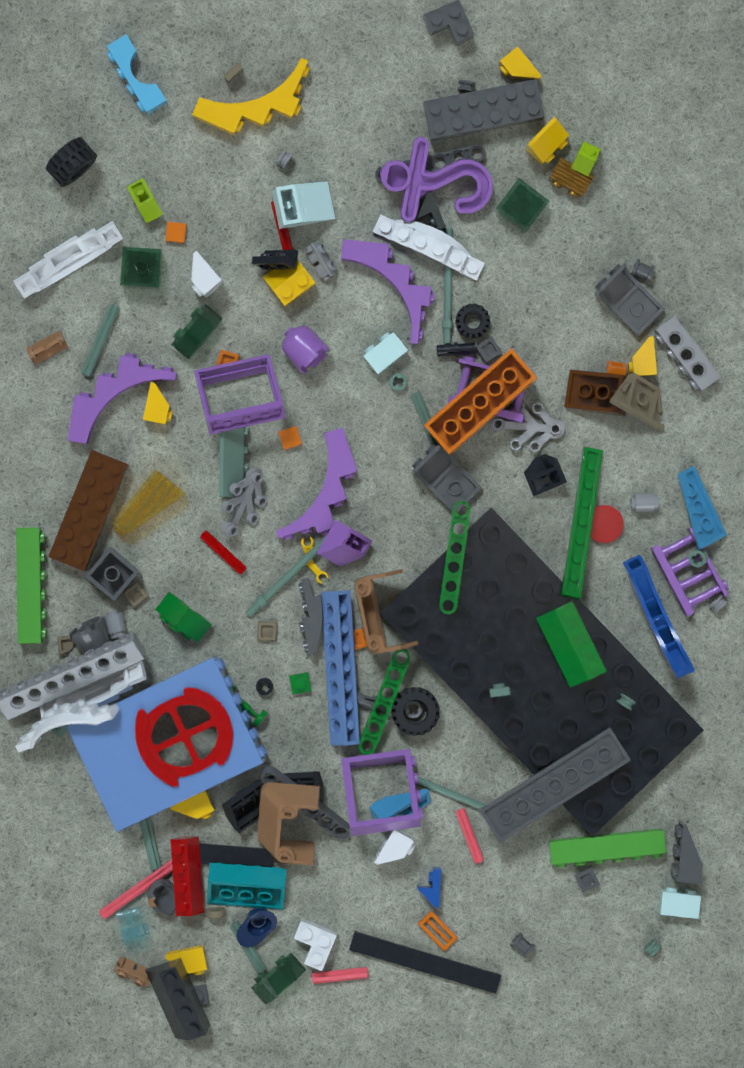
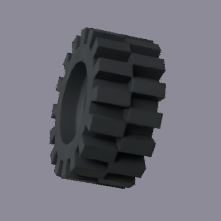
M475 303L467 304L456 315V328L466 338H479L487 332L490 326V315L483 306ZM469 314L479 316L480 325L477 328L472 329L466 325L465 319Z

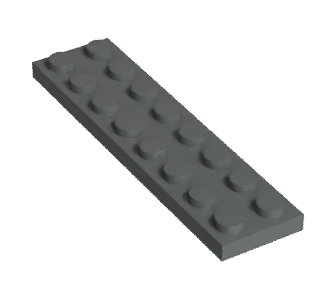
M609 727L488 803L479 811L499 843L628 763L631 759Z

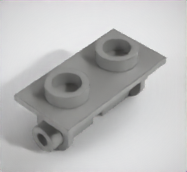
M316 241L305 248L307 251L305 253L311 263L314 264L317 261L320 263L314 267L320 279L327 281L331 276L338 274L337 266L333 260L329 259L324 244Z

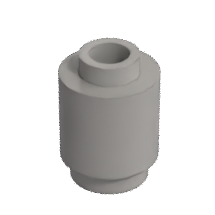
M653 493L634 494V498L630 499L631 509H634L635 513L658 510V495H653Z
M117 610L106 612L107 616L103 618L111 639L126 634L125 630L127 629L122 612L118 613Z

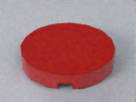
M609 505L595 507L590 537L599 543H609L616 540L623 530L621 513Z

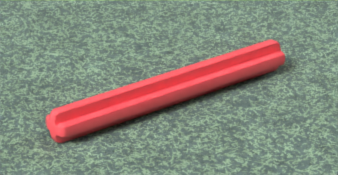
M172 859L99 911L102 918H108L146 891L155 880L163 879L173 871Z

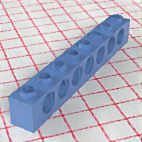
M351 590L321 592L330 745L347 746L360 744Z

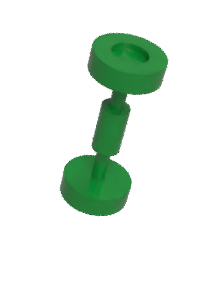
M235 685L232 687L233 692L237 688ZM242 699L243 703L240 704L242 709L247 710V712L249 711L256 717L252 725L257 727L268 712L263 709L258 715L251 709L252 706Z

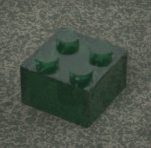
M518 178L497 206L495 212L526 234L547 206L549 200Z
M123 247L120 286L160 290L163 251L161 249Z

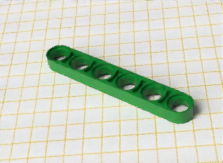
M465 501L455 503L452 510L439 603L440 610L445 614L454 613L458 603L470 518V506ZM459 504H464L467 507V513L459 515L456 512V507ZM461 523L464 525L465 530L462 534L454 532L453 527L455 524ZM455 542L460 543L462 546V550L458 554L451 551V545ZM453 561L459 565V570L455 573L448 570L449 563ZM448 581L456 583L455 591L448 592L445 585ZM451 600L454 607L451 611L443 609L444 601Z
M405 648L394 651L362 732L359 750L365 755L372 754L377 747L410 662V654ZM399 652L406 653L407 659L404 662L397 661L396 655ZM392 670H397L400 672V677L392 680L389 677V673ZM385 688H391L393 695L388 698L384 697L382 691ZM379 705L385 706L387 709L386 713L378 715L375 712L376 707ZM377 723L380 726L379 731L376 733L370 732L368 729L370 724ZM364 741H371L373 747L370 750H364L362 748Z

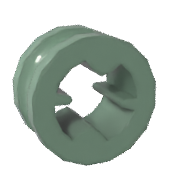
M397 373L390 378V386L393 390L401 391L406 387L407 380L404 375ZM395 377L403 379L402 387L393 385Z
M695 549L689 555V562L694 567H701L708 560V555L703 549ZM700 554V558H703V560L697 562V558H694V556Z
M622 693L621 698L617 699L618 703L629 710H632L631 706L636 704L635 701Z
M654 938L645 946L643 951L648 952V956L652 957L660 950L662 945L657 944V940Z

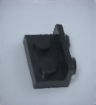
M265 250L264 254L252 257V264L263 270L296 269L298 251Z

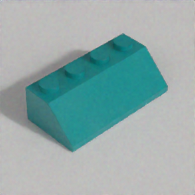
M210 863L207 904L251 908L265 907L266 909L283 910L286 869Z

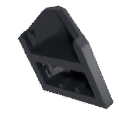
M547 454L534 458L529 467L524 471L533 496L567 482L558 459Z

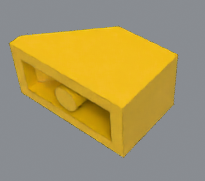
M518 46L499 62V70L505 77L508 75L511 79H537V81L542 77Z
M654 336L648 337L631 357V362H628L629 373H635L640 377L657 375Z
M151 382L143 420L167 425V421L171 422L173 410H170L169 403L156 383Z
M207 790L170 807L173 811L196 819L201 817L202 820L213 815L212 812L215 811Z
M204 945L165 953V958L168 961L181 958L188 974L200 975L205 973L204 970L208 969Z

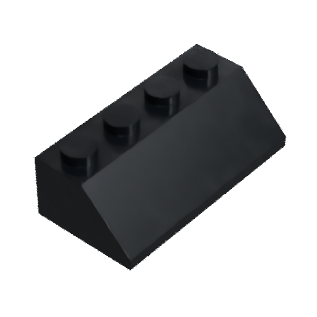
M181 958L146 969V974L175 1038L189 1041L206 1035L210 1023Z

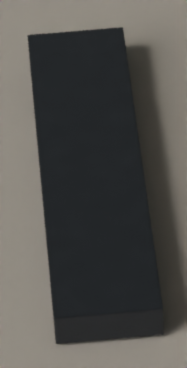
M199 843L201 863L241 864L272 868L273 855L265 848Z

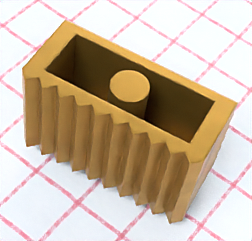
M561 157L549 177V180L552 181L551 185L558 189L563 187L569 190L567 193L574 198H578V196L582 198L594 176L592 174L586 176L571 169L572 163Z

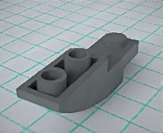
M308 577L301 579L302 583L298 584L300 594L305 595L306 602H302L304 613L309 614V617L302 618L299 626L301 634L305 633L306 641H303L305 653L309 652V655L313 656L321 635L323 614L321 596L312 595Z

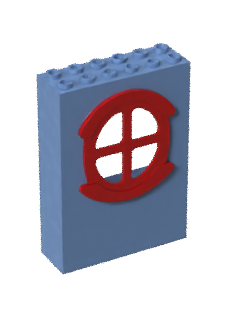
M217 655L115 703L119 711L113 719L98 725L71 724L67 726L116 832L258 766L266 760V749L263 744L259 745L257 740L259 735L255 727L251 728L249 724L251 718L247 710L243 711L240 705L243 703L238 692H233L234 682L230 675H226L224 671L226 668L225 663ZM180 705L198 706L205 709L211 718L188 730L182 723L177 707ZM169 712L179 733L177 736L156 745L152 741L153 728L161 715ZM214 726L218 732L216 744L211 753L206 758L201 759L192 744L191 736ZM178 742H184L193 763L189 766L171 765L160 758L159 752Z

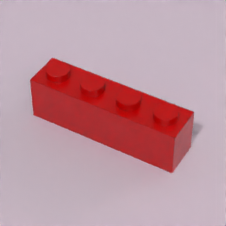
M182 836L170 839L176 916H195L204 913L199 836Z

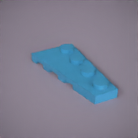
M695 466L680 472L678 478L698 549H702L726 536L727 533Z

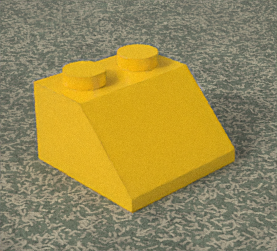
M554 116L527 144L525 150L541 165L544 162L548 164L555 157L553 153L558 148L562 150L569 143L566 140L569 134Z
M298 260L296 269L270 270L262 276L284 307H287L316 285L315 281Z

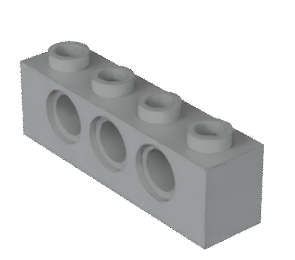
M675 316L655 330L656 335L654 337L659 344L662 345L664 343L668 349L666 353L672 360L676 359L679 363L678 369L683 375H688L691 379L689 384L695 391L697 389L700 392L720 378L719 374ZM671 335H676L679 338L677 345L670 343L669 338ZM683 350L690 352L689 360L682 359L681 352ZM695 365L700 366L702 369L700 376H696L692 371Z

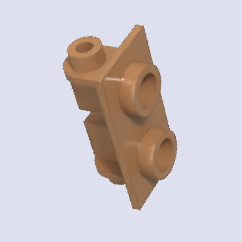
M59 330L27 347L26 350L34 365H37L68 348V345Z
M119 957L116 964L120 966L115 965L113 970L116 972V975L123 979L129 978L134 980L133 983L137 986L148 987L150 981L147 980L149 978L145 971L148 968L139 964L137 970H134L136 962L126 957Z

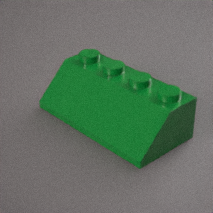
M572 601L536 617L569 687L588 681L606 672Z

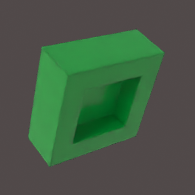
M308 672L289 675L292 695L311 691Z

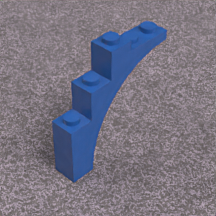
M637 555L624 561L623 565L633 592L642 607L657 645L678 679L694 672V666L670 622L641 555Z

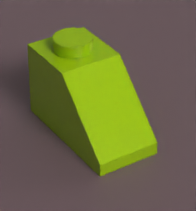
M583 141L571 169L589 176L601 148Z
M144 178L127 186L146 224L163 215Z

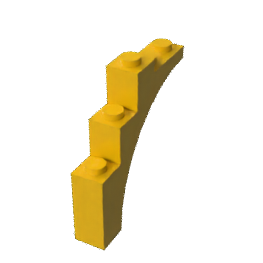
M301 58L295 70L284 83L258 99L242 103H221L199 97L192 116L234 136L236 132L240 133L244 125L242 119H246L261 127H264L265 123L269 124L273 113H270L271 110L293 119L294 115L298 116L302 107L299 104L300 99L294 96L295 94L299 95L303 85L300 84L302 77L306 78L309 73L308 60Z

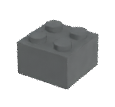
M109 547L85 577L113 601H116L141 571L113 547Z

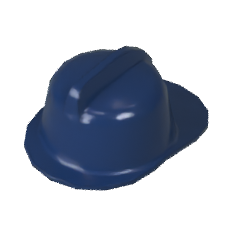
M265 907L252 909L237 930L236 938L238 943L244 947L258 945L276 928L277 917L274 913L267 911Z

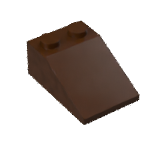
M570 370L564 407L608 415L626 416V412L610 403V399L627 376Z

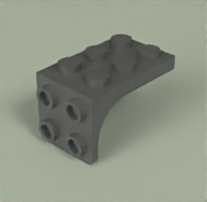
M618 263L608 273L611 277L608 280L604 277L595 286L597 291L594 294L636 336H639L665 308L631 275L625 263L622 266Z
M433 444L425 452L427 456L423 460L419 458L412 465L414 469L411 472L451 511L455 503L459 501L468 502L482 488L440 444L437 446ZM459 504L456 507V512H458L464 506V504Z

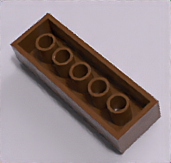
M91 450L48 557L86 571L129 464Z

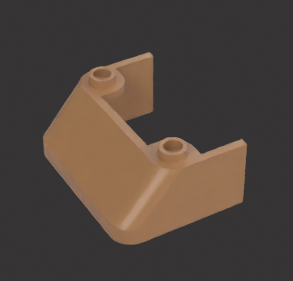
M402 569L359 577L354 582V591L366 647L372 653L378 654L418 645V641L386 646L373 579L403 573Z
M268 782L261 787L257 839L279 862L313 865L315 842L280 839L282 819L295 818L298 814V808L318 810L320 786Z

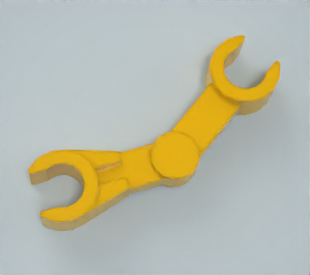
M310 537L311 544L309 546L304 544V538L301 540L305 554L313 548L314 541L312 537ZM313 559L306 564L315 573L316 580L319 583L323 584L319 580L320 574H325L329 578L325 571H321Z

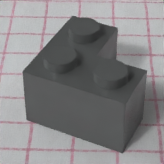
M460 0L437 8L423 16L431 36L449 29L456 46L474 38L475 34Z

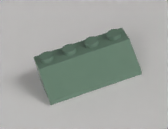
M248 426L220 432L219 497H236L230 493L229 488L231 484L243 480L244 474L248 471V463H244V455H248V444H244V436H248Z

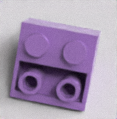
M335 520L317 554L341 567L363 558L372 540Z

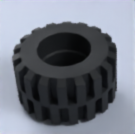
M78 137L61 147L50 158L45 169L61 187H64L80 178L94 164L97 154L82 137Z
M410 687L398 693L391 708L395 725L400 731L412 736L424 735L430 732L436 726L440 716V708L435 696L422 687ZM412 700L422 701L427 708L426 717L417 723L409 721L404 714L406 704Z

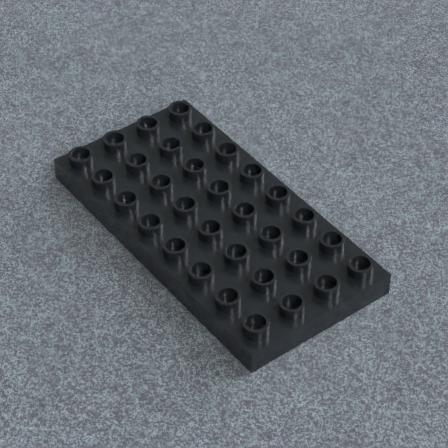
M491 507L468 528L458 603L454 613L445 614L439 607L446 549L380 614L407 643L418 641V645L411 647L533 775L610 727L631 761L562 804L594 836L704 730L580 600L561 596L563 582ZM455 542L451 545L453 553L458 554L461 552L462 546L460 543ZM455 561L450 562L448 570L452 573L459 570L458 563ZM448 581L445 585L448 592L455 591L456 583ZM451 600L443 602V609L445 611L453 609L454 604ZM569 601L573 602L606 669V672L572 687H569L536 620V617ZM504 683L505 686H509L510 695L490 697L489 688H493V684ZM621 693L636 702V704L631 706L632 710L617 702V699L621 698Z

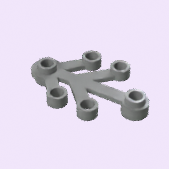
M523 402L521 404V414L525 415L524 420L527 423L504 421L501 417H494L490 422V427L495 432H501L503 429L525 430L521 436L510 442V448L514 451L519 450L521 445L536 432L545 433L537 441L529 443V450L531 452L539 451L540 447L550 438H560L565 431L564 424L560 420H552L539 402L533 404L532 411L538 414L545 424H538L525 409ZM535 405L541 406L540 412L534 410ZM495 421L501 422L500 428L495 427ZM552 426H558L559 431L557 433H554L552 431ZM514 441H517L519 443V447L517 449L512 447V443ZM532 443H537V450L531 448Z
M250 468L246 472L245 479L231 484L229 491L236 497L229 501H224L221 509L226 513H231L234 510V506H238L231 521L227 520L222 524V534L228 537H234L238 534L239 528L237 524L245 508L247 513L246 521L255 525L259 521V515L254 513L251 494L254 490L255 505L259 507L266 505L267 498L262 495L260 484L264 474L260 468Z

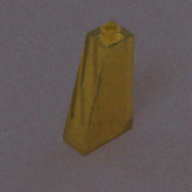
M155 469L113 520L112 524L115 525L113 529L120 535L124 533L129 535L184 497L186 493Z

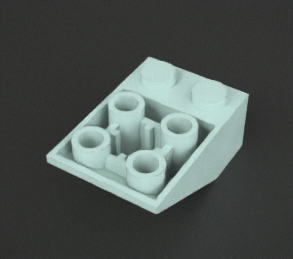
M328 182L293 184L276 187L272 191L279 229L335 220Z

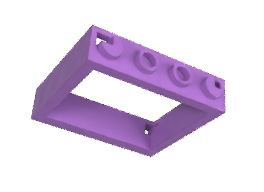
M269 354L194 370L209 435L285 418L284 405ZM267 372L275 402L211 415L204 390L205 385Z
M410 749L341 758L351 836L421 827L420 819H423L422 808H418L417 802H421L420 790L416 791L415 785L418 784L417 773H413L412 767H416L415 756L410 754ZM406 762L413 814L357 822L351 769Z

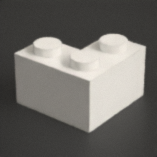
M301 918L294 939L310 945L304 964L322 971L336 939L337 932Z

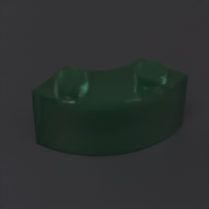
M206 304L201 309L197 307L191 314V321L183 330L179 328L173 336L175 340L171 346L188 360L197 352L223 320L221 316Z
M292 953L286 957L281 955L275 961V966L265 974L263 972L254 979L256 983L251 988L265 1005L273 1001L306 971L305 967Z

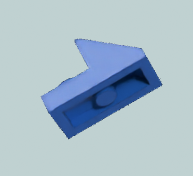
M433 867V872H429L428 883H432V886L417 885V889L435 908H439L440 867Z

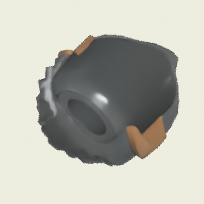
M167 879L155 880L147 893L148 904L158 913L172 915L175 911L174 885Z

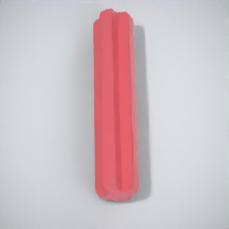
M461 808L455 812L474 863H480L484 861L482 852L466 810Z
M367 967L312 973V982L314 984L368 978Z

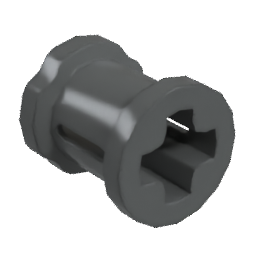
M637 259L631 275H638L649 282L655 266H648Z
M520 932L510 943V946L519 950L525 958L534 949L535 944L528 942Z

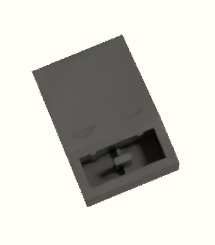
M679 820V824L675 825L674 836H677V844H673L672 854L675 855V863H671V874H673V878L677 882L701 884L703 864L687 825Z

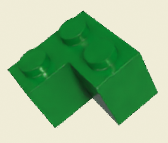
M171 592L166 594L155 609L160 614L159 618L166 624L170 622L169 627L177 633L181 631V635L189 641L192 638L199 642L212 625L202 615L191 609Z

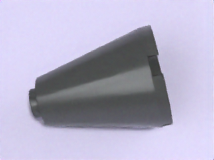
M99 616L83 622L79 630L75 627L68 634L70 639L83 653L90 649L95 650L104 643L110 642L105 620Z

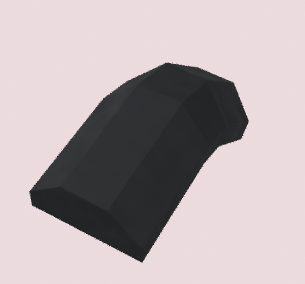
M319 771L283 773L298 785L320 786L319 801L323 803L324 788ZM274 775L267 776L269 779L275 777ZM258 779L222 804L225 816L238 833L259 820L261 787L264 785L261 779Z

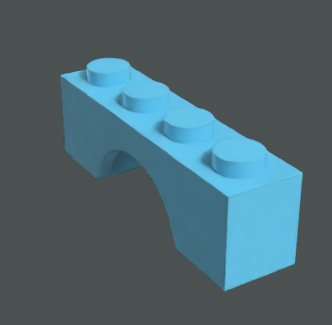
M127 34L107 45L109 50L106 53L112 63L115 61L119 66L116 70L121 79L126 78L129 84L126 87L130 94L137 96L139 101L136 103L141 112L146 111L147 114H150L165 105L167 101L157 84H144L133 76L132 63L138 53Z

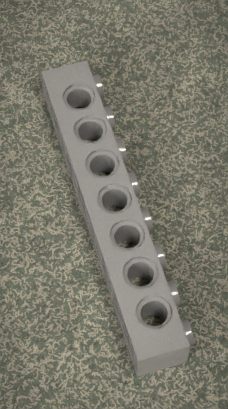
M134 632L129 635L124 634L113 642H106L95 650H88L84 655L72 657L64 664L54 665L46 672H39L28 680H21L10 688L5 687L1 689L0 709L7 720L144 660L145 650Z

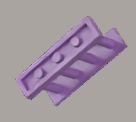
M471 357L459 358V363L464 364L457 394L449 396L448 403L467 387L472 367L483 369L482 373H484L490 366L476 363V359ZM525 391L514 400L513 408H510V411L503 409L496 417L523 423L525 415L521 414L520 408Z
M692 527L688 528L690 535L665 548L655 545L650 548L685 616H690L694 613L693 608H695L696 604L719 592L726 597L728 596L727 590H729L725 580L719 578L709 557L706 562L707 569L683 582L677 580L675 576L677 571L691 564L689 557L674 565L672 563L669 565L666 557H668V554L693 541L698 548ZM700 554L694 556V558H697L696 561L702 559ZM712 575L717 584L716 586L693 598L686 597L684 594L686 588Z

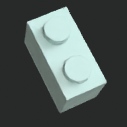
M387 332L379 339L381 342L377 346L372 344L364 351L366 353L363 356L377 375L408 351L394 332L392 334Z
M666 887V890L661 889L658 911L660 915L699 919L701 895L697 894L696 890L685 889V892L677 891L678 888Z

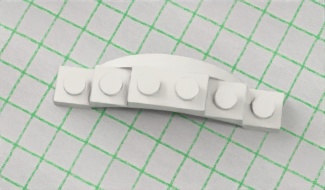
M380 215L373 230V233L430 257L476 281L485 264L473 258L466 248L451 236L423 223L405 220L394 221Z
M113 221L98 230L93 228L80 237L75 235L44 254V259L30 266V271L15 279L14 283L22 296L26 298L109 250L112 245L122 240L123 237Z
M140 661L39 706L41 718L44 716L43 713L51 708L54 710L59 709L61 705L68 702L69 704L78 702L79 706L87 703L89 705L97 703L100 707L120 699L119 694L132 690V685L147 679L144 663Z
M69 702L65 703L56 710L51 708L43 713L44 716L40 721L31 726L32 729L28 733L20 737V741L15 747L18 752L32 749L42 739V734L58 726L67 724L98 725L113 719L118 713L119 708L117 704L110 706L105 704L100 708L97 703L91 705L87 703L79 706L78 702L69 704Z

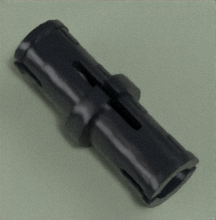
M454 342V344L437 345V357L476 355L475 342L460 344Z

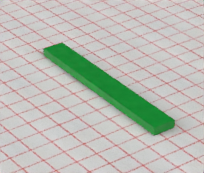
M589 447L583 448L561 596L581 599L603 450Z

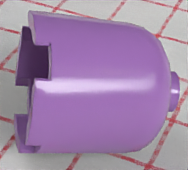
M298 326L295 329L291 327L284 333L286 337L282 342V350L302 375L308 373L306 369L310 366L315 368L327 356L325 352L331 350L308 326Z

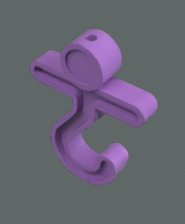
M418 136L413 140L408 166L403 161L395 159L385 162L381 167L380 180L382 184L391 191L404 190L400 215L405 221H412L416 218L419 199L422 195L436 190L463 175L472 176L476 182V188L471 195L458 197L454 200V208L458 212L473 213L482 209L489 201L493 191V181L489 171L481 163L472 159H458L434 172L427 171L425 166L429 142L422 136Z

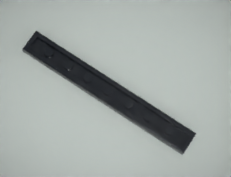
M354 931L349 950L495 994L501 978V974L357 931Z

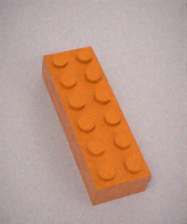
M511 348L424 426L448 454L452 455L538 378Z

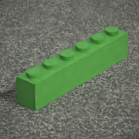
M16 528L18 644L43 643V639H46V627L43 628V620H46V608H42V601L46 600V591L42 589V581H45V570H42V562H45V551H42L41 543H45V532L41 531V528Z
M662 828L548 840L550 863L555 865L556 868L566 867L567 863H574L575 866L585 865L586 861H593L594 864L605 863V859H612L613 862L624 861L625 857L638 860L643 859L644 855L657 858L662 857V854L666 853L665 833Z

